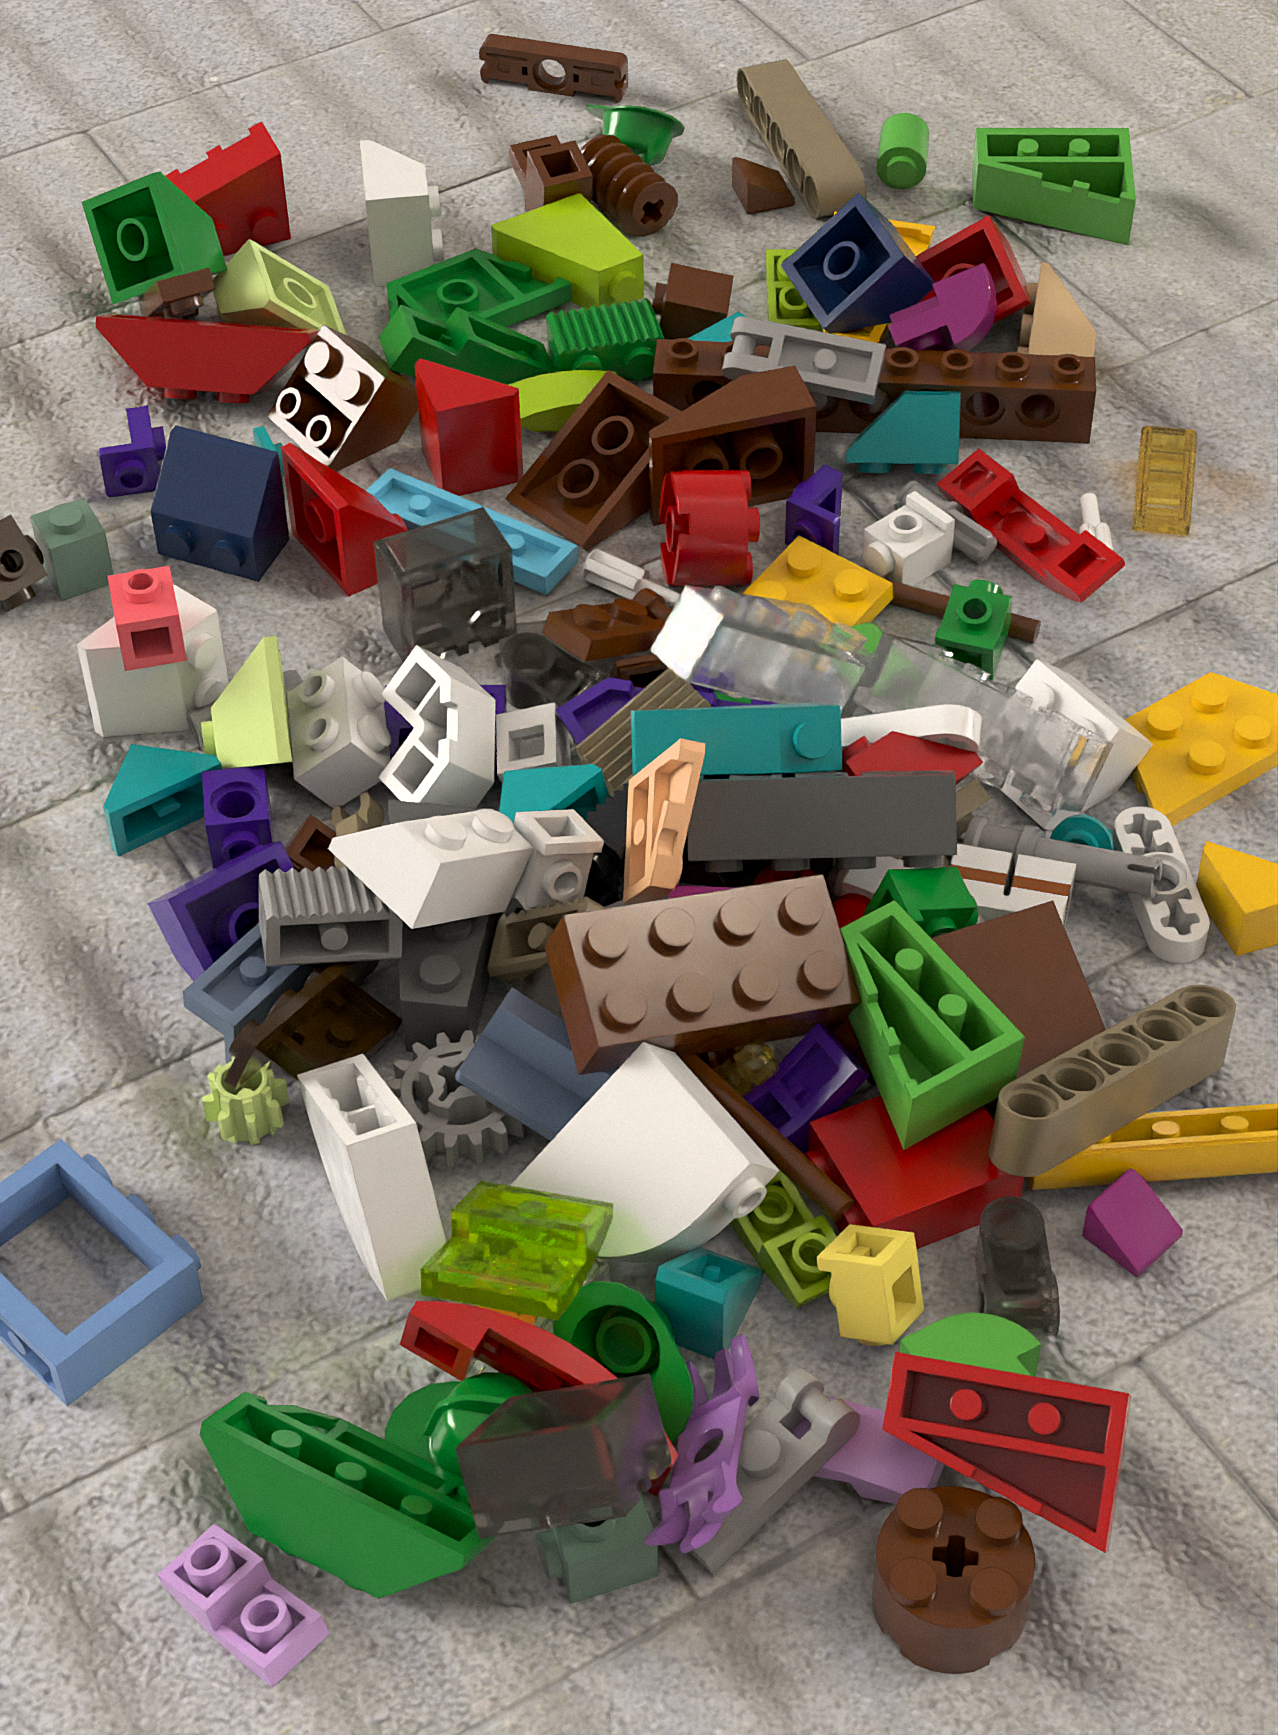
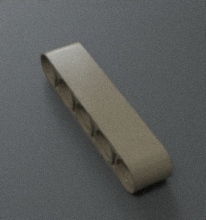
M787 59L739 68L736 81L741 105L813 218L834 215V212H838L858 192L867 200L865 180L860 167L791 63Z
M1189 985L1183 987L1005 1085L1000 1090L988 1153L991 1162L998 1169L1015 1176L1033 1177L1043 1174L1217 1072L1223 1066L1236 1012L1234 999L1225 991L1212 986Z

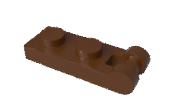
M205 268L156 281L139 298L142 316L173 319L180 317L187 319L198 316V308L204 306L203 298L215 289L210 269Z
M644 588L636 593L632 600L618 598L612 603L599 605L579 604L573 609L549 612L542 634L584 662L667 648L668 632L672 624L681 623L694 627L695 620L691 614L680 607H667L665 599L650 588Z

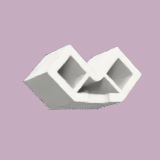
M416 645L381 694L414 729L378 778L401 801L476 808L494 783L496 700L462 668Z

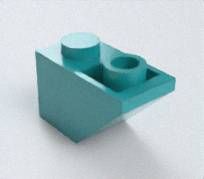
M904 391L848 445L846 463H858V471L865 473L891 472V463L914 464L913 472L947 473V464H958L960 391Z

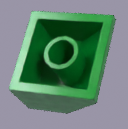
M161 172L148 174L81 202L113 305L139 300L159 280L205 268L210 269L211 276L227 271L212 218Z

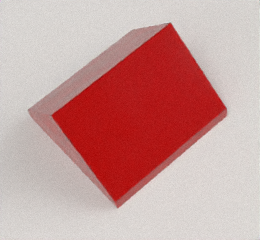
M420 358L414 366L421 446L424 458L438 488L457 496L518 483L524 476L519 388Z

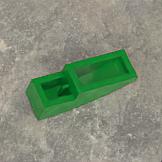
M400 305L378 337L389 369L416 378L414 364L420 358L506 385L538 375L555 373L542 342L456 307L447 322L444 323Z

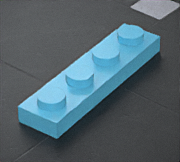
M389 468L366 490L375 496L391 514L396 513L402 518L410 538L547 595L578 563L576 544L392 468Z

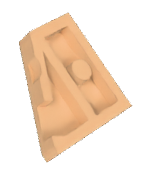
M679 739L629 780L623 905L661 900L675 890V886H677L682 873V854L705 756V743Z

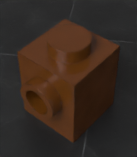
M671 263L667 283L656 282L652 300L655 315L660 316L659 325L664 339H688L727 318L734 276Z

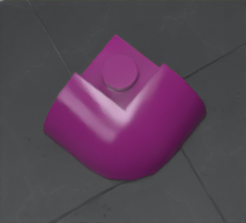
M982 263L932 284L936 293L935 297L889 315L892 324L888 326L896 347H907L913 350L949 351L960 349L968 351L982 341L993 324L997 308L994 282L987 267Z

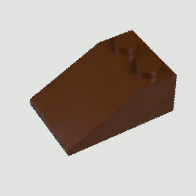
M795 365L742 375L649 431L650 520L653 526L662 525L660 524L661 491L664 477L666 474H670V472H678L680 470H748L751 477V498L748 507L788 499L800 482H806L814 474L817 406Z
M608 370L505 499L510 505L587 552L650 510L649 431L681 411Z

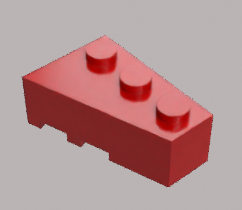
M262 121L248 128L250 135L224 150L218 145L207 151L208 159L181 174L178 169H175L165 175L212 218L223 256L237 253L248 239L261 246L291 239L281 153Z
M895 1352L882 1430L968 1478H972L1035 1515L1046 1519L1104 1553L1109 1551L1132 1397L1129 1393Z

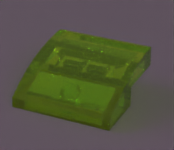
M480 1181L451 1210V1238L420 1268L421 1295L558 1321L579 1292L599 1254L613 1219V1203Z

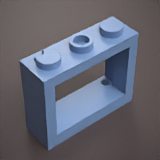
M60 1139L0 1182V1247L70 1196L150 1270V1272L67 1335L57 1328L0 1273V1341L68 1407L201 1304L203 1296L197 1273L201 1268V1262L191 1245L178 1234L171 1238L168 1237L156 1226L154 1216L139 1197L134 1194L125 1197L112 1185L107 1171L95 1157L90 1154L81 1157Z

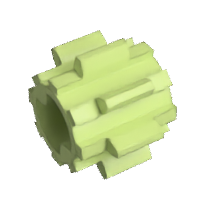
M233 1056L231 1057V1062L224 1066L219 1064L213 1073L210 1072L208 1074L211 1094L202 1097L205 1118L209 1122L218 1121L221 1139L225 1141L228 1139V1141L237 1144L240 1140L249 1141L250 1145L260 1143V1138L267 1134L273 1136L277 1129L282 1128L284 1125L281 1106L289 1103L286 1079H274L270 1062H268L235 1090L224 1082L235 1059Z

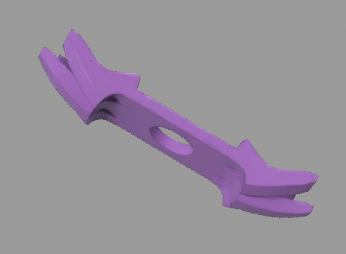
M743 1334L731 1339V1355L726 1348L715 1353V1382L710 1400H708L697 1368L690 1360L686 1362L694 1386L693 1411L684 1432L679 1436L676 1451L679 1456L674 1463L670 1488L659 1490L661 1521L659 1526L645 1536L644 1542L647 1546L666 1545L683 1540L680 1544V1550L684 1554L711 1540L721 1527L723 1520L729 1517L743 1501L736 1483L747 1406L751 1407L760 1399L752 1355L747 1339ZM718 1436H723L721 1444L714 1453L705 1460L694 1463L697 1453L707 1442ZM686 1502L689 1503L690 1520L686 1513Z

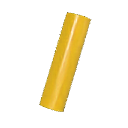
M1278 1103L1146 1113L1049 1171L1037 1176L1025 1177L1028 1189L1035 1191L1111 1185L1130 1168L1141 1175L1146 1182L1278 1172Z

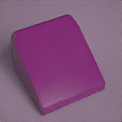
M1130 1168L1090 1203L1086 1210L1082 1236L1135 1277H1138L1182 1237L1183 1229L1144 1178Z

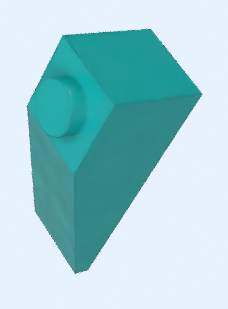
M796 703L631 710L632 771L634 776L679 739L705 743V756L700 775L842 770L841 705Z

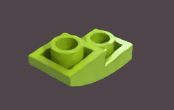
M766 249L768 321L821 331L822 325L781 267V264L797 249Z
M561 371L538 375L509 384V386L519 388L521 427L533 432H543L545 430L559 432L607 371Z
M779 1170L766 1184L767 1193L762 1202L747 1215L741 1218H734L730 1225L759 1267L765 1270V1274L797 1309L829 1293L831 1272L818 1270L816 1257L837 1235L824 1214L816 1218L813 1217L793 1182Z

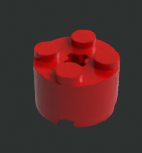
M680 470L665 475L660 500V524H665L666 542H660L663 574L667 585H679L680 587L751 585L753 561L751 553L748 552V542H758L760 514L757 507H748L751 498V477L748 470Z

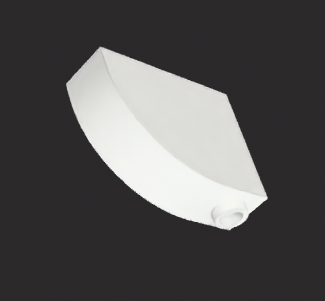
M643 1042L502 1195L520 1216L591 1256L622 1262H657L694 1250L716 1236L734 1218H741L753 1211L762 1202L767 1193L766 1184L779 1172V1169L675 1052ZM532 1226L534 1227L533 1229L536 1232H538L541 1236H549V1233L545 1232L544 1230ZM563 1242L560 1243V1247L579 1253L573 1247Z
M364 1054L298 1074L297 1077L312 1131L341 1215L363 1264L386 1301L396 1298L414 1299L430 1293L436 1287V1284L455 1278L417 1125Z

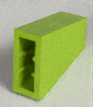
M581 193L491 225L492 253L494 255H497L503 261H514L531 267L532 278L544 283L552 284L558 277L568 280L571 283L572 301L570 302L589 310L593 305L597 308L602 304L609 307L613 302L620 305L623 301L631 303L634 299L644 298V255Z

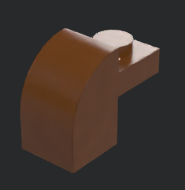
M557 135L509 145V161L526 195V212L581 193L591 203L593 176L575 140L560 143Z

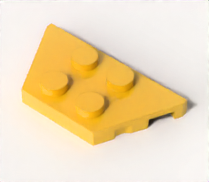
M1209 672L1125 719V721L1153 743L1152 747L1133 770L1132 777L1138 793L1145 794L1149 807L1163 813L1170 821L1171 826L1176 825L1278 766V694L1213 672Z

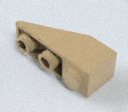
M1041 262L1038 283L1028 282L1027 284L1031 304L1024 308L1019 342L1021 347H1018L1017 352L1035 355L1074 354L1077 356L1094 357L1096 330L1050 263Z

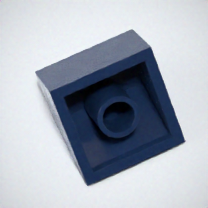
M859 192L781 264V267L817 320L830 334L892 323L889 315L917 304L934 289L932 284L935 283L893 224Z
M175 425L169 435L150 510L158 554L259 582L290 540L278 452Z

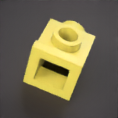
M849 1224L816 1257L818 1270L831 1272L832 1275L829 1295L831 1303L837 1310L840 1337L857 1339L859 1343L867 1346L893 1345L924 1311L914 1232Z

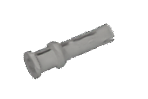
M978 815L974 816L970 821L963 845L1012 853L1011 874L1015 872L1018 854L1076 864L1075 883L1144 895L1146 898L1151 899L1155 898L1159 889L1157 885H1153V881L1160 883L1163 863L1161 857L1154 856L1152 858L1046 838L1045 832L1041 831L1037 826L1027 825L1023 830L991 825L986 817Z

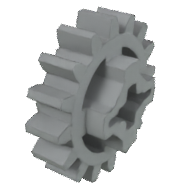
M465 1030L460 1042L450 1043L449 1038L444 1032L438 1033L436 1037L437 1047L429 1050L418 1042L412 1045L413 1062L396 1059L394 1062L395 1079L386 1080V1084L416 1122L426 1162L438 1151L445 1153L447 1167H455L460 1154H469L476 1165L483 1164L484 1149L492 1147L495 1151L504 1155L509 1151L508 1134L518 1137H524L526 1134L525 1124L456 1080L455 1074L475 1045L471 1030ZM416 1100L422 1102L423 1113L415 1104Z

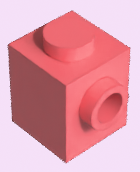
M170 566L138 569L107 576L125 671L187 661Z

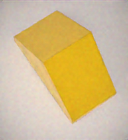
M1206 841L1202 851L1196 887L1207 913L1235 956L1278 945V863Z

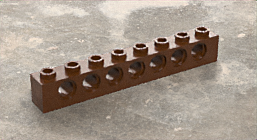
M687 338L674 340L657 339L653 368V396L682 412L732 382L733 380L722 374L721 369L725 355L732 352L734 341H693ZM764 345L755 347L754 355L768 358L771 347ZM907 347L886 348L873 404L809 392L817 406L816 432L860 434L904 391H960L959 438L1090 444L1096 398L1095 357H1084L1074 354L1035 355L1019 352H967L960 349L937 351L913 350Z

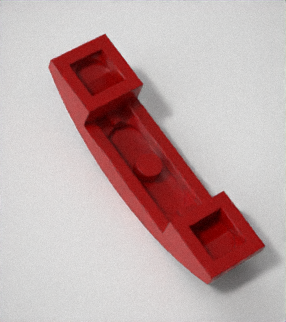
M979 448L937 483L939 491L949 502L955 501L962 505L963 515L991 532L992 536L997 540L996 548L1031 577L1070 600L1082 603L1125 566L1121 556L1087 530H1084L1079 535L1020 490L1014 475Z
M416 1301L410 1310L399 1345L460 1381L467 1377L477 1360L498 1372L516 1377L535 1394L602 1432V1437L592 1459L620 1476L633 1473L637 1486L657 1497L679 1455L663 1428L646 1406L614 1374L596 1360L567 1341L542 1328L493 1310L442 1301Z

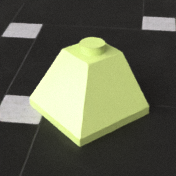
M248 239L227 263V271L219 273L213 280L215 286L213 293L218 305L217 312L226 323L320 330L323 325H326L347 335L329 286L251 239Z
M277 636L262 638L211 707L212 721L201 722L204 752L208 755H215L221 762L222 769L293 761L280 644Z

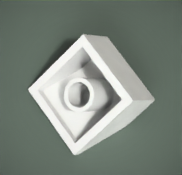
M361 140L360 149L374 287L387 286L386 283L434 265V261L444 260L441 229H431V218L441 217L438 185H427L424 164L374 141Z
M173 584L187 661L125 671L115 617L77 644L96 733L102 737L190 730L186 712L196 710L216 701L229 684L218 613L215 608Z
M480 809L466 813L399 822L332 838L328 849L411 929L504 912L535 847L514 829L513 822L507 816L493 809Z

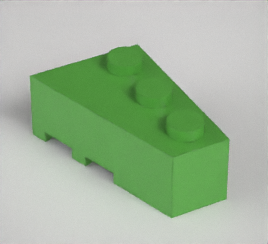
M976 128L972 164L974 209L1129 245L1136 203L1129 128Z
M895 900L840 928L861 999V1003L852 1011L848 1018L903 1150L998 1098L1000 1090L1005 1085L1016 1080L1025 1036Z

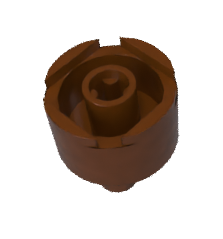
M943 1486L930 1489L913 1488L906 1491L899 1498L896 1508L885 1520L878 1536L872 1589V1607L875 1620L883 1634L885 1629L888 1635L901 1647L900 1653L913 1664L934 1672L947 1674L974 1672L990 1665L991 1658L1003 1652L1008 1646L1010 1650L1020 1638L1026 1622L1033 1584L1035 1552L1031 1537L1023 1524L1022 1513L1017 1505L1002 1497H993L975 1489L958 1486Z

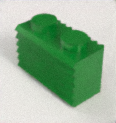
M644 298L641 302L634 299L630 304L626 301H623L620 305L613 302L609 307L605 304H602L599 308L593 305L589 310L582 307L578 312L573 308L568 313L561 310L557 315L551 311L546 316L548 355L555 372L609 370L616 372L618 376L625 380H643L653 376L657 339H664L652 304L647 298Z

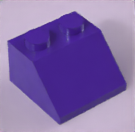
M281 841L257 846L147 903L176 961L193 981L259 923V874L265 869L271 874L278 869L284 873L288 872L291 868L295 869Z

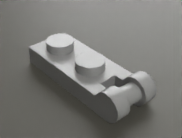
M737 317L734 319L730 338L734 341L732 352L725 355L721 369L725 377L735 380L742 375L795 365L809 392L868 404L874 403L885 357V344L750 317ZM760 345L771 347L768 358L755 356V347Z
M798 1368L787 1375L777 1389L776 1397L743 1430L736 1475L737 1487L743 1501L729 1517L723 1520L721 1527L711 1540L689 1552L712 1574L850 1440L858 1428L860 1422L859 1414L842 1399L830 1400L824 1395L823 1383L806 1368ZM804 1418H807L812 1423L811 1429L799 1440L791 1431ZM686 1502V1513L690 1520L689 1503ZM660 1509V1510L655 1514L659 1521H661V1509Z

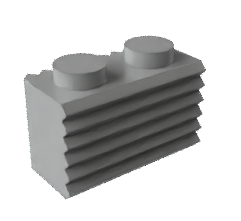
M346 865L340 870L331 866L325 871L319 866L313 872L305 867L301 872L291 868L285 873L278 869L271 874L265 869L259 874V928L266 967L401 959L403 920Z

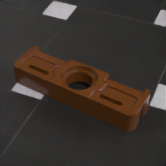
M489 34L479 49V59L484 61L480 69L481 80L486 84L489 83L491 78L526 83L528 84V90L574 97L576 92L579 91L615 97V103H619L628 88V58L621 52L498 34ZM542 61H557L564 68L565 75L562 77L550 75L544 69Z

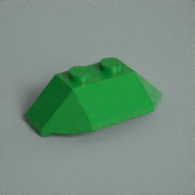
M243 1392L202 1421L199 1435L249 1532L278 1546L284 1553L301 1558L340 1578L349 1587L364 1591L378 1599L462 1569L500 1534L503 1521L496 1513L489 1511L485 1500L468 1481L342 1418L295 1405H267L265 1397Z

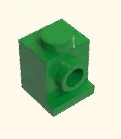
M973 580L969 583L968 587L954 584L941 626L937 629L935 635L936 668L993 680L1011 624L1012 596L1003 595V591L998 585L987 580Z
M957 867L888 869L864 911V915H867L895 900L930 938L966 928L978 922L977 903L969 893Z

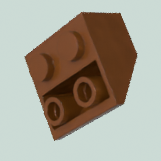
M323 325L270 409L267 417L309 455L337 472L399 441L418 411L417 389L399 372L390 370L388 363L365 343Z

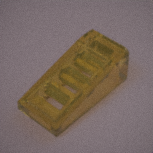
M1144 426L1141 429L1136 465L1132 530L1189 535L1197 447L1196 431L1159 426ZM1146 504L1176 506L1179 509L1148 507Z

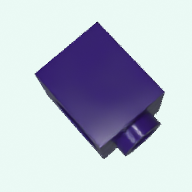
M265 765L202 772L205 828L213 869L257 846L274 842L272 811Z

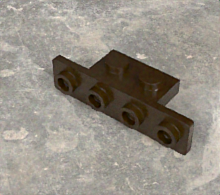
M380 960L319 964L310 974L300 992L296 993L289 989L276 1001L264 1022L260 1024L253 1019L242 1028L229 1048V1053L235 1059L224 1082L236 1090L270 1060L297 1080L298 1074L360 1054H364L367 1060H370L394 1038L403 1021L399 1016L357 986L376 969Z

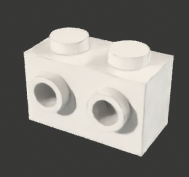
M343 656L324 669L313 672L303 683L287 693L294 780L332 808L339 805L343 806L380 782L381 780L378 777L390 762L389 745L391 737L386 727L385 699L381 696L384 689L372 673L360 671Z

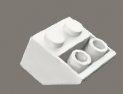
M1036 659L980 734V745L977 754L983 761V764L977 769L1040 826L1050 831L1065 818L1078 815L1114 795L1146 755L1153 743L1071 674Z

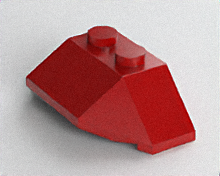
M125 314L96 316L97 330L146 386L164 388V397L175 399H196L197 391L217 392V401L225 403H249V395L269 389L305 355L320 331L316 329Z

